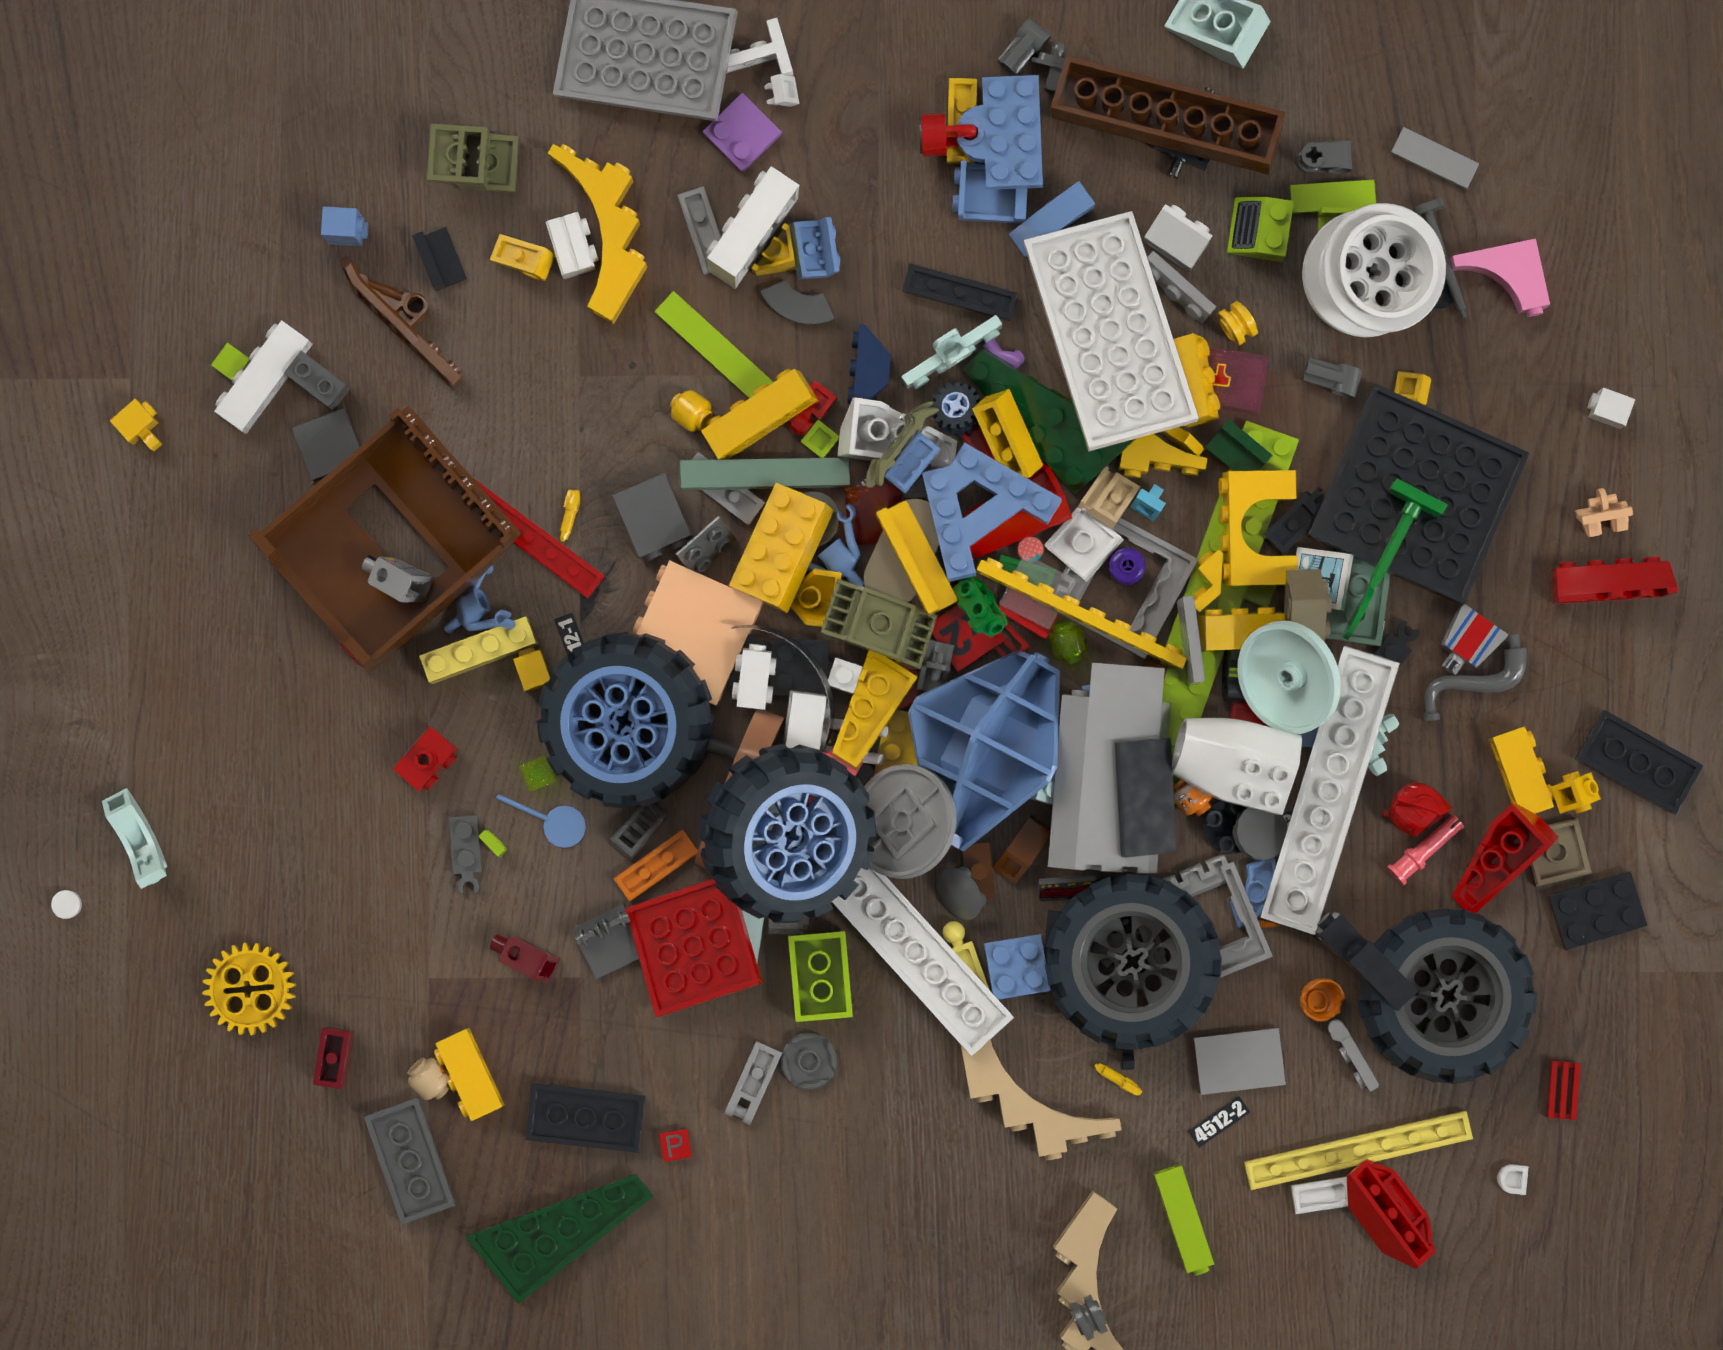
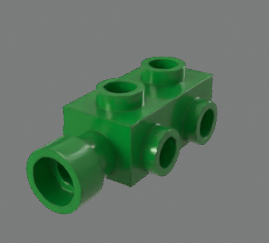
M976 576L955 580L958 584L952 589L958 598L956 603L970 618L968 620L970 627L976 633L980 634L982 632L990 637L1000 633L1008 624V621L1006 620V614L1000 610L994 599V594L989 591L986 584L977 579Z

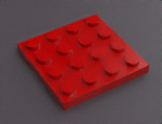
M714 879L625 908L631 921L629 924L655 1017L660 1018L762 984L743 912L716 888Z

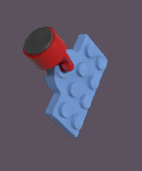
M1039 75L982 77L983 105L972 107L966 111L958 121L957 126H946L945 113L921 114V117H919L920 154H923V157L947 156V149L960 148L966 158L974 162L985 163L986 190L1043 188Z

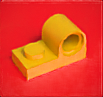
M499 234L490 261L518 270L534 279L545 281L555 254L545 247Z

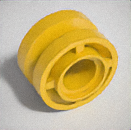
M1235 301L1230 305V312L1223 309L1217 313V316L1226 336L1237 346L1245 343V335L1252 338L1258 334L1256 322L1248 309L1240 302Z

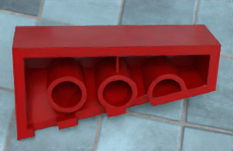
M1046 462L1039 472L1027 479L1062 498L1060 506L1048 525L1021 510L971 545L972 559L982 557L992 551L1072 519L1065 494ZM981 502L964 512L962 518H965L985 503Z
M1660 557L1643 558V563H1633L1632 558L1616 559L1614 565H1604V560L1587 561V566L1576 567V562L1559 563V568L1551 570L1553 604L1660 598L1678 593L1670 562L1661 561Z

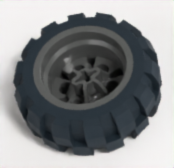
M1127 874L1108 877L1091 884L1088 888L1075 895L1061 910L1062 913L1055 925L1052 926L1046 945L1048 951L1045 969L1048 986H1051L1056 999L1055 1003L1066 1020L1069 1019L1081 1030L1080 1033L1098 1043L1102 1042L1117 1049L1130 1050L1160 1046L1175 1040L1191 1029L1209 1008L1221 978L1222 957L1218 942L1219 937L1212 920L1200 906L1201 904L1186 890H1182L1170 883V881L1150 875ZM1132 916V933L1127 934L1125 932L1121 917ZM1147 926L1150 928L1152 937L1148 942H1142L1137 938L1136 932L1139 927ZM1165 929L1171 937L1157 945L1154 940ZM1114 931L1120 932L1124 937L1122 946L1118 948L1113 947L1109 943V935ZM1093 941L1108 948L1107 955L1090 952ZM1161 947L1167 948L1171 954L1170 961L1166 964L1159 963L1155 957L1156 951ZM1142 952L1144 953L1138 961L1140 966L1138 969L1134 966L1126 970L1123 969L1129 962L1127 958L1129 954L1134 957ZM1109 958L1114 962L1115 969L1111 974H1104L1100 970L1102 959ZM1145 968L1146 970L1139 975V971ZM1161 969L1178 970L1175 981L1161 974ZM1154 974L1160 977L1162 984L1159 990L1153 991L1147 987L1146 980L1148 976ZM1111 978L1115 983L1104 995L1097 986ZM1122 980H1128L1133 984L1134 989L1130 996H1124L1119 992L1118 986ZM1138 989L1144 990L1149 1005L1138 1007Z
M1447 908L1415 913L1403 918V921L1391 929H1387L1374 945L1418 992L1400 1010L1396 1011L1359 977L1361 988L1360 997H1357L1360 1018L1364 1020L1369 1033L1367 1036L1378 1052L1391 1061L1393 1066L1410 1076L1433 1083L1458 1084L1472 1082L1475 1078L1485 1074L1491 1075L1507 1064V1059L1516 1049H1521L1530 1033L1528 1026L1532 1013L1536 1014L1537 992L1533 990L1531 977L1534 975L1527 955L1523 954L1516 945V939L1501 925H1496L1483 915L1467 910ZM1431 953L1434 961L1433 970L1429 969L1423 959ZM1468 956L1475 963L1465 973L1460 972ZM1445 959H1449L1453 963V970L1448 975H1444L1440 970V964ZM1419 970H1423L1427 974V982L1423 986H1418L1414 982V975ZM1468 976H1472L1476 980V987L1471 992H1467L1463 987V981ZM1438 984L1439 986L1435 992H1432L1434 986ZM1453 988L1450 994L1453 1000L1442 1003L1444 996L1441 994L1442 991H1449ZM1490 995L1489 1007L1473 1002V996ZM1419 998L1424 1003V1010L1416 1015L1411 1010V1003ZM1469 1004L1473 1009V1015L1469 1020H1463L1460 1015L1461 1007ZM1438 1016H1444L1447 1020V1027L1441 1032H1438L1434 1027V1021ZM1427 1017L1428 1024L1424 1032L1421 1033L1416 1026ZM1458 1021L1468 1034L1460 1039L1457 1038L1454 1022Z

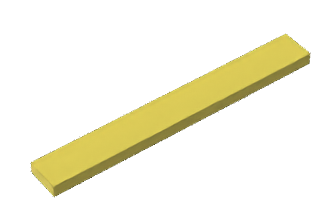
M1461 1111L1244 1161L1250 1190H1255L1358 1166L1366 1159L1376 1162L1473 1139L1467 1111Z

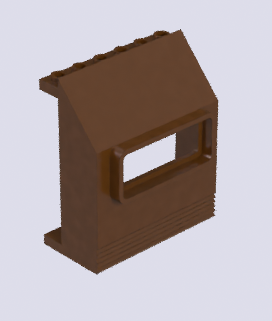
M409 405L402 411L398 408L389 415L390 422L261 532L256 528L248 535L258 549L368 674L372 673L373 670L474 585L521 534ZM373 485L379 487L448 566V569L434 580L424 603L400 602L370 585L368 583L370 574L362 570V564L368 555L376 558L387 556L346 509Z

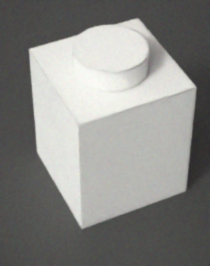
M1603 387L1597 394L1593 393L1587 407L1591 410L1589 418L1621 429L1627 424L1635 399Z
M835 658L828 678L830 688L853 695L863 667Z

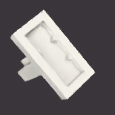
M777 18L766 21L771 43L767 44L766 41H759L751 44V49L744 51L732 49L726 73L777 59L781 74L793 76L792 66Z

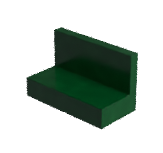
M1230 419L1205 447L1232 471H1260L1273 456Z

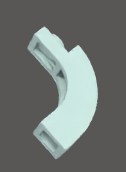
M126 788L103 800L102 805L105 816L126 849L135 880L139 887L142 889L167 876L165 871L167 864L159 843L129 790Z

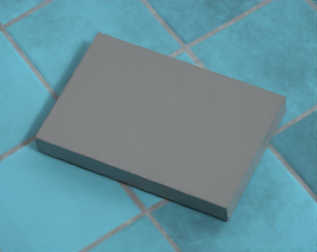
M1187 596L1177 601L1183 653L1184 657L1187 658L1185 668L1189 686L1203 682L1205 675L1195 600L1193 596Z
M1279 1028L1193 1038L1200 1095L1286 1085Z

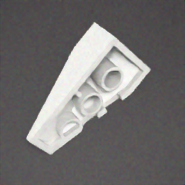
M853 398L840 428L838 456L868 461L880 459L905 426L904 417L906 414H901L881 401ZM923 425L921 431L915 430L894 458V460L897 459L919 431L941 449L927 467H947L951 465L956 457L957 441L929 426Z

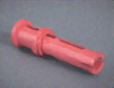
M1451 814L1448 819L1414 849L1407 848L1404 851L1405 855L1394 865L1389 864L1386 867L1388 872L1400 885H1406V880L1414 872L1425 868V861L1464 828L1462 822H1457L1451 827L1458 820L1455 815Z

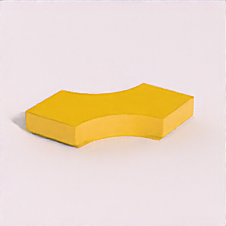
M1180 427L1159 432L1180 449L1193 455L1200 456L1204 450L1203 446L1189 432Z

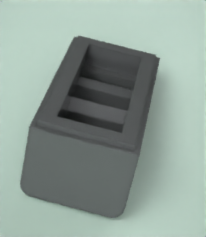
M654 803L644 807L640 805L610 838L609 844L628 861H631L668 818V815ZM644 810L657 819L655 823L643 814ZM637 819L649 828L647 832L635 822ZM629 828L633 829L641 836L640 840L636 839L627 830ZM622 836L633 845L632 849L620 840Z

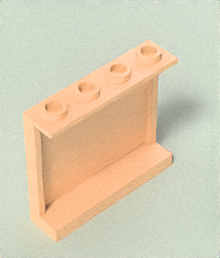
M669 560L667 566L662 564L656 580L659 581L658 587L655 592L652 590L649 592L644 604L648 609L644 618L638 617L633 632L636 635L647 633L664 639L665 645L675 651L681 650L695 663L692 668L700 680L705 679L712 697L709 703L718 707L736 664V656L741 653L746 638L752 631L749 628H731L737 625H754L763 602Z

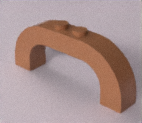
M757 709L732 765L746 755L755 759L759 757L760 749L773 746L785 717L768 710ZM730 771L725 783L733 775ZM701 841L694 864L705 869L700 855L702 848H705V842Z

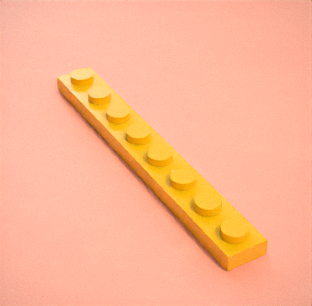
M988 558L987 561H979L975 569L977 573L1176 669L1183 668L1187 658L1181 655L1183 652L1181 649L1167 644L1165 648L1155 643L1157 638L1145 632H1141L1138 635L1130 631L1132 626L1118 619L1113 623L1105 619L1106 614L1098 609L1090 607L1088 611L1080 607V601L1071 596L1064 595V598L1053 594L1055 589L1039 582L1038 586L1028 582L1029 577L1021 572L1013 570L1011 574L1003 570V564L994 559Z

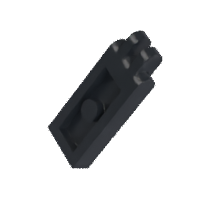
M1320 487L1312 494L1307 490L1261 535L1280 556L1285 554L1311 528L1323 501V498L1319 502L1316 500L1323 492Z

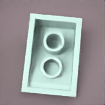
M1179 0L1164 27L1166 30L1217 59L1243 69L1271 21L1261 5L1247 0Z

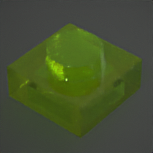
M1276 585L1245 586L1240 599L1257 607H1268Z
M546 755L519 766L530 792H534L557 781L552 768L546 760Z

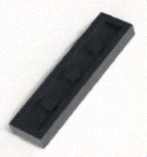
M909 264L902 289L903 293L992 317L997 315L999 319L1010 322L1018 296L1017 292L914 264Z

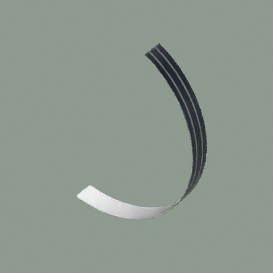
M758 625L733 626L731 629L749 628L763 630L785 639L798 648L816 668L826 689L830 709L829 731L822 752L825 751L833 730L834 702L830 684L818 661L797 640L778 630Z

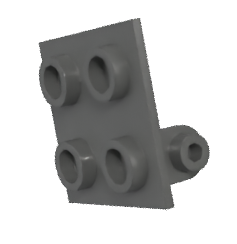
M717 516L679 550L676 555L688 569L697 573L704 572L709 568L711 562L720 554L728 551L732 543L737 539L720 517Z
M624 904L572 928L575 934L574 937L581 947L595 979L639 959L629 924L631 921Z

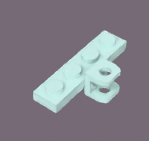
M997 315L963 337L959 335L958 330L955 328L937 339L932 345L937 353L901 376L907 389L912 386L915 389L921 387L929 381L927 376L936 370L940 374L970 356L977 350L975 348L976 344L983 340L987 343L1000 335L998 330L1002 328V323Z

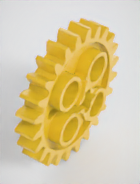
M243 943L242 951L239 950L237 945H233L231 955L226 950H223L221 953L224 960L221 961L214 958L213 962L217 968H207L206 971L212 975V978L203 980V983L210 985V989L203 991L202 994L211 997V1000L207 1001L205 1006L213 1005L215 1008L210 1013V1016L218 1014L221 1016L218 1025L229 1022L227 1028L229 1032L238 1026L239 1035H243L246 1028H248L250 1035H255L257 1027H259L262 1033L267 1032V1023L273 1028L277 1027L275 1018L284 1020L286 1016L282 1010L292 1009V1006L286 1002L287 999L296 998V995L289 993V988L295 987L296 983L288 982V978L294 975V972L284 971L289 964L288 961L279 963L280 953L270 956L271 947H266L261 952L260 943H255L252 950H250L248 943ZM261 965L265 966L269 971V977L264 982L256 977V970ZM232 968L238 969L241 975L239 982L236 984L231 983L227 977L229 970ZM248 981L251 986L274 985L273 990L251 992V997H249L248 992L230 994L224 992L226 988L247 986ZM262 994H266L271 998V1006L267 1010H263L258 1004V999ZM234 996L239 997L243 1002V1007L239 1012H234L230 1008V1001Z

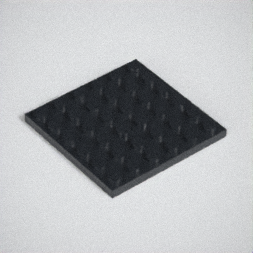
M1374 384L1307 537L1343 553L1351 554L1354 558L1376 567L1403 515L1401 511L1406 502L1388 493L1391 484L1396 479H1399L1448 505L1443 515L1439 518L1423 510L1420 511L1417 519L1412 521L1387 573L1463 606L1469 596L1529 456V452Z

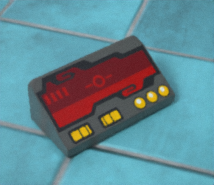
M1096 876L1039 879L1037 881L1039 900L1072 899L1091 884L1096 883Z

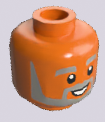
M1182 779L1173 785L1174 803L1184 815L1188 816L1195 813L1199 817L1211 807L1208 803L1212 799L1211 796L1199 791Z

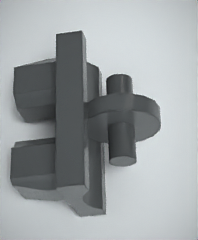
M929 640L921 669L918 671L915 689L928 692L946 683L951 668L950 663L954 645Z

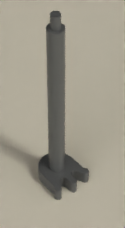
M1440 197L1416 206L1415 211L1419 216L1424 215L1426 222L1432 227L1440 240L1446 262L1445 278L1456 311L1464 319L1467 317L1465 313L1466 306L1433 213L1445 207Z

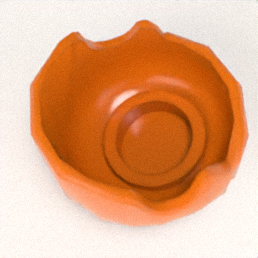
M1314 979L1309 981L1301 991V1010L1305 1016L1314 1021H1328L1340 1013L1345 993L1340 984L1331 979Z

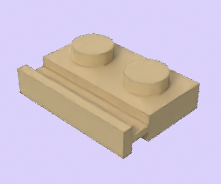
M1106 466L1083 497L1078 508L1088 510L1090 516L1113 529L1138 493L1140 486L1117 472L1116 474L1110 472L1109 467Z

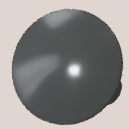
M965 866L959 868L950 867L944 869L938 875L936 882L937 894L944 908L960 920L974 919L980 913L981 907L986 904V897L973 880L971 871Z

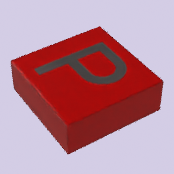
M688 1128L659 1133L664 1162L692 1157Z

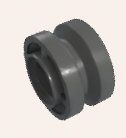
M1091 1294L1084 1297L1083 1305H1080L1077 1301L1070 1304L1073 1310L1070 1313L1081 1336L1085 1335L1087 1341L1094 1338V1331L1096 1330L1101 1334L1108 1332L1104 1314L1097 1300H1093Z

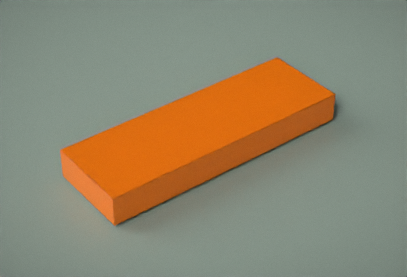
M682 829L613 879L631 902L697 855L698 849Z

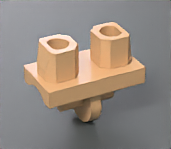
M1604 488L1596 490V498L1588 499V508L1575 510L1576 518L1582 523L1584 533L1588 537L1602 534L1601 521L1610 520V527L1613 532L1628 530V516L1633 515L1632 507L1628 506L1626 501L1617 502V495H1607Z

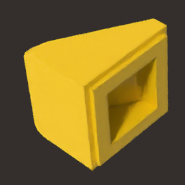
M1398 371L1394 392L1422 405H1426L1431 378L1425 374Z

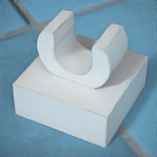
M778 74L771 77L772 83H767L764 86L765 90H773L774 98L767 100V104L788 107L799 104L795 77Z

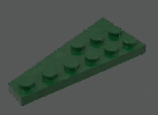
M987 349L982 350L963 368L986 396L1010 389L1038 454L1074 495L1136 440L1132 439L1088 451L1073 400L1054 389L1045 387L1036 378L1018 371L1014 368V365Z
M633 1174L465 1237L519 1304L650 1200L653 1194L638 1175Z

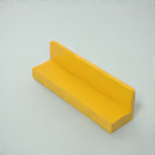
M903 501L889 509L884 508L876 512V517L927 616L957 602V597L908 502Z

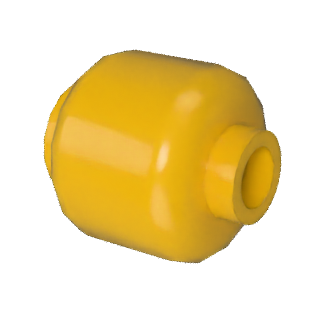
M693 390L676 394L670 403V407H672V420L691 432L706 428V423L713 417L710 401Z

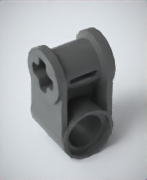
M1340 140L1308 143L1297 156V165L1305 173L1341 174L1353 171L1351 142ZM1309 153H1312L1313 158H1317L1314 163H1312L1311 158H1306Z

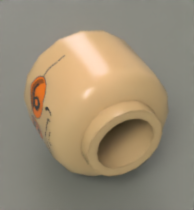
M423 1057L419 1059L407 1073L409 1075V1086L424 1100L434 1097L440 1099L449 1090L447 1084L450 1074L434 1058L425 1059Z

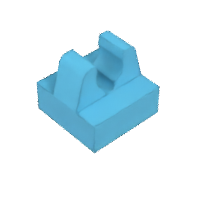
M1156 484L1153 485L1149 493L1141 489L1130 508L1154 522L1166 504L1159 499L1164 489Z

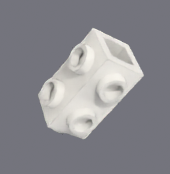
M749 644V648H743V653L736 656L735 671H740L739 683H733L732 699L737 700V707L765 710L766 703L772 702L773 686H768L769 675H775L776 658H771V651H766V645Z

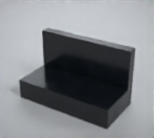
M446 227L424 235L423 232L412 235L431 284L436 292L467 279Z

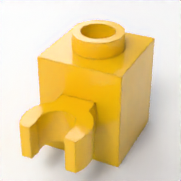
M135 398L110 420L124 438L133 445L140 439L153 451H156L162 445L158 438L150 431L159 422L153 417L157 412L147 401L141 403Z

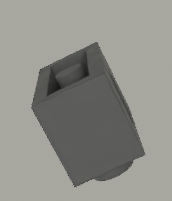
M303 351L299 352L284 372L290 379L332 411H334L350 390L346 384Z

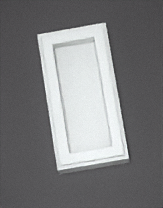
M1347 1176L1290 1185L1295 1214L1348 1206Z

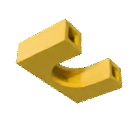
M1296 470L1224 472L1223 478L1219 479V494L1223 495V506H1220L1219 519L1220 523H1224V535L1220 536V550L1224 552L1222 580H1225V586L1285 585L1286 570H1298V556H1263L1255 553L1247 546L1243 539L1241 523L1248 508L1258 501L1296 499Z

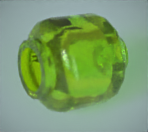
M1073 620L1063 621L1052 627L1053 631L1048 635V641L1054 658L1066 661V664L1081 661L1083 659L1082 655L1089 647L1083 627L1080 624L1074 623Z

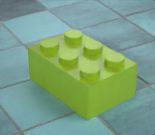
M846 932L788 936L795 1021L803 1022L853 1017Z

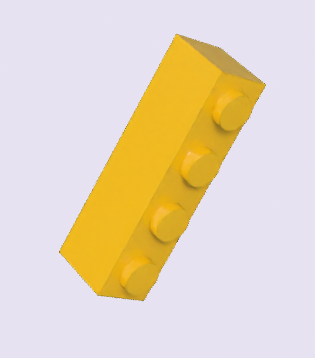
M791 369L784 370L776 376L777 381L769 386L765 384L758 387L753 392L754 396L746 401L740 400L734 403L729 408L730 412L722 417L721 415L715 416L706 423L707 427L701 430L719 460L731 459L819 401L800 371L796 369L792 371Z

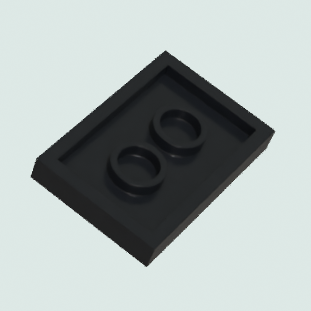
M1631 871L1548 895L1564 950L1648 926Z

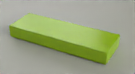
M1374 180L1289 186L1290 201H1294L1292 215L1318 213L1321 207H1364L1376 204Z

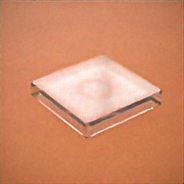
M1023 554L1016 568V571L1029 577L1028 582L1038 586L1039 582L1055 589L1053 594L1061 598L1068 594L1075 580L1026 554ZM1008 587L998 604L1050 630L1058 614V611Z

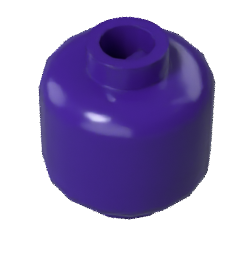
M1123 548L1117 550L1111 556L1108 563V572L1115 583L1130 586L1137 583L1143 577L1146 563L1143 556L1137 550Z

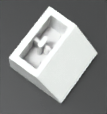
M1165 204L1142 242L1189 273L1212 238V235L1208 233L1210 229L1199 221L1193 223L1185 217L1186 213L1175 205L1169 207Z

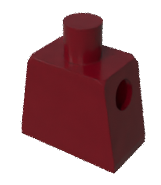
M496 934L490 944V949L500 954L499 962L539 982L549 983L561 959L513 935L507 939Z

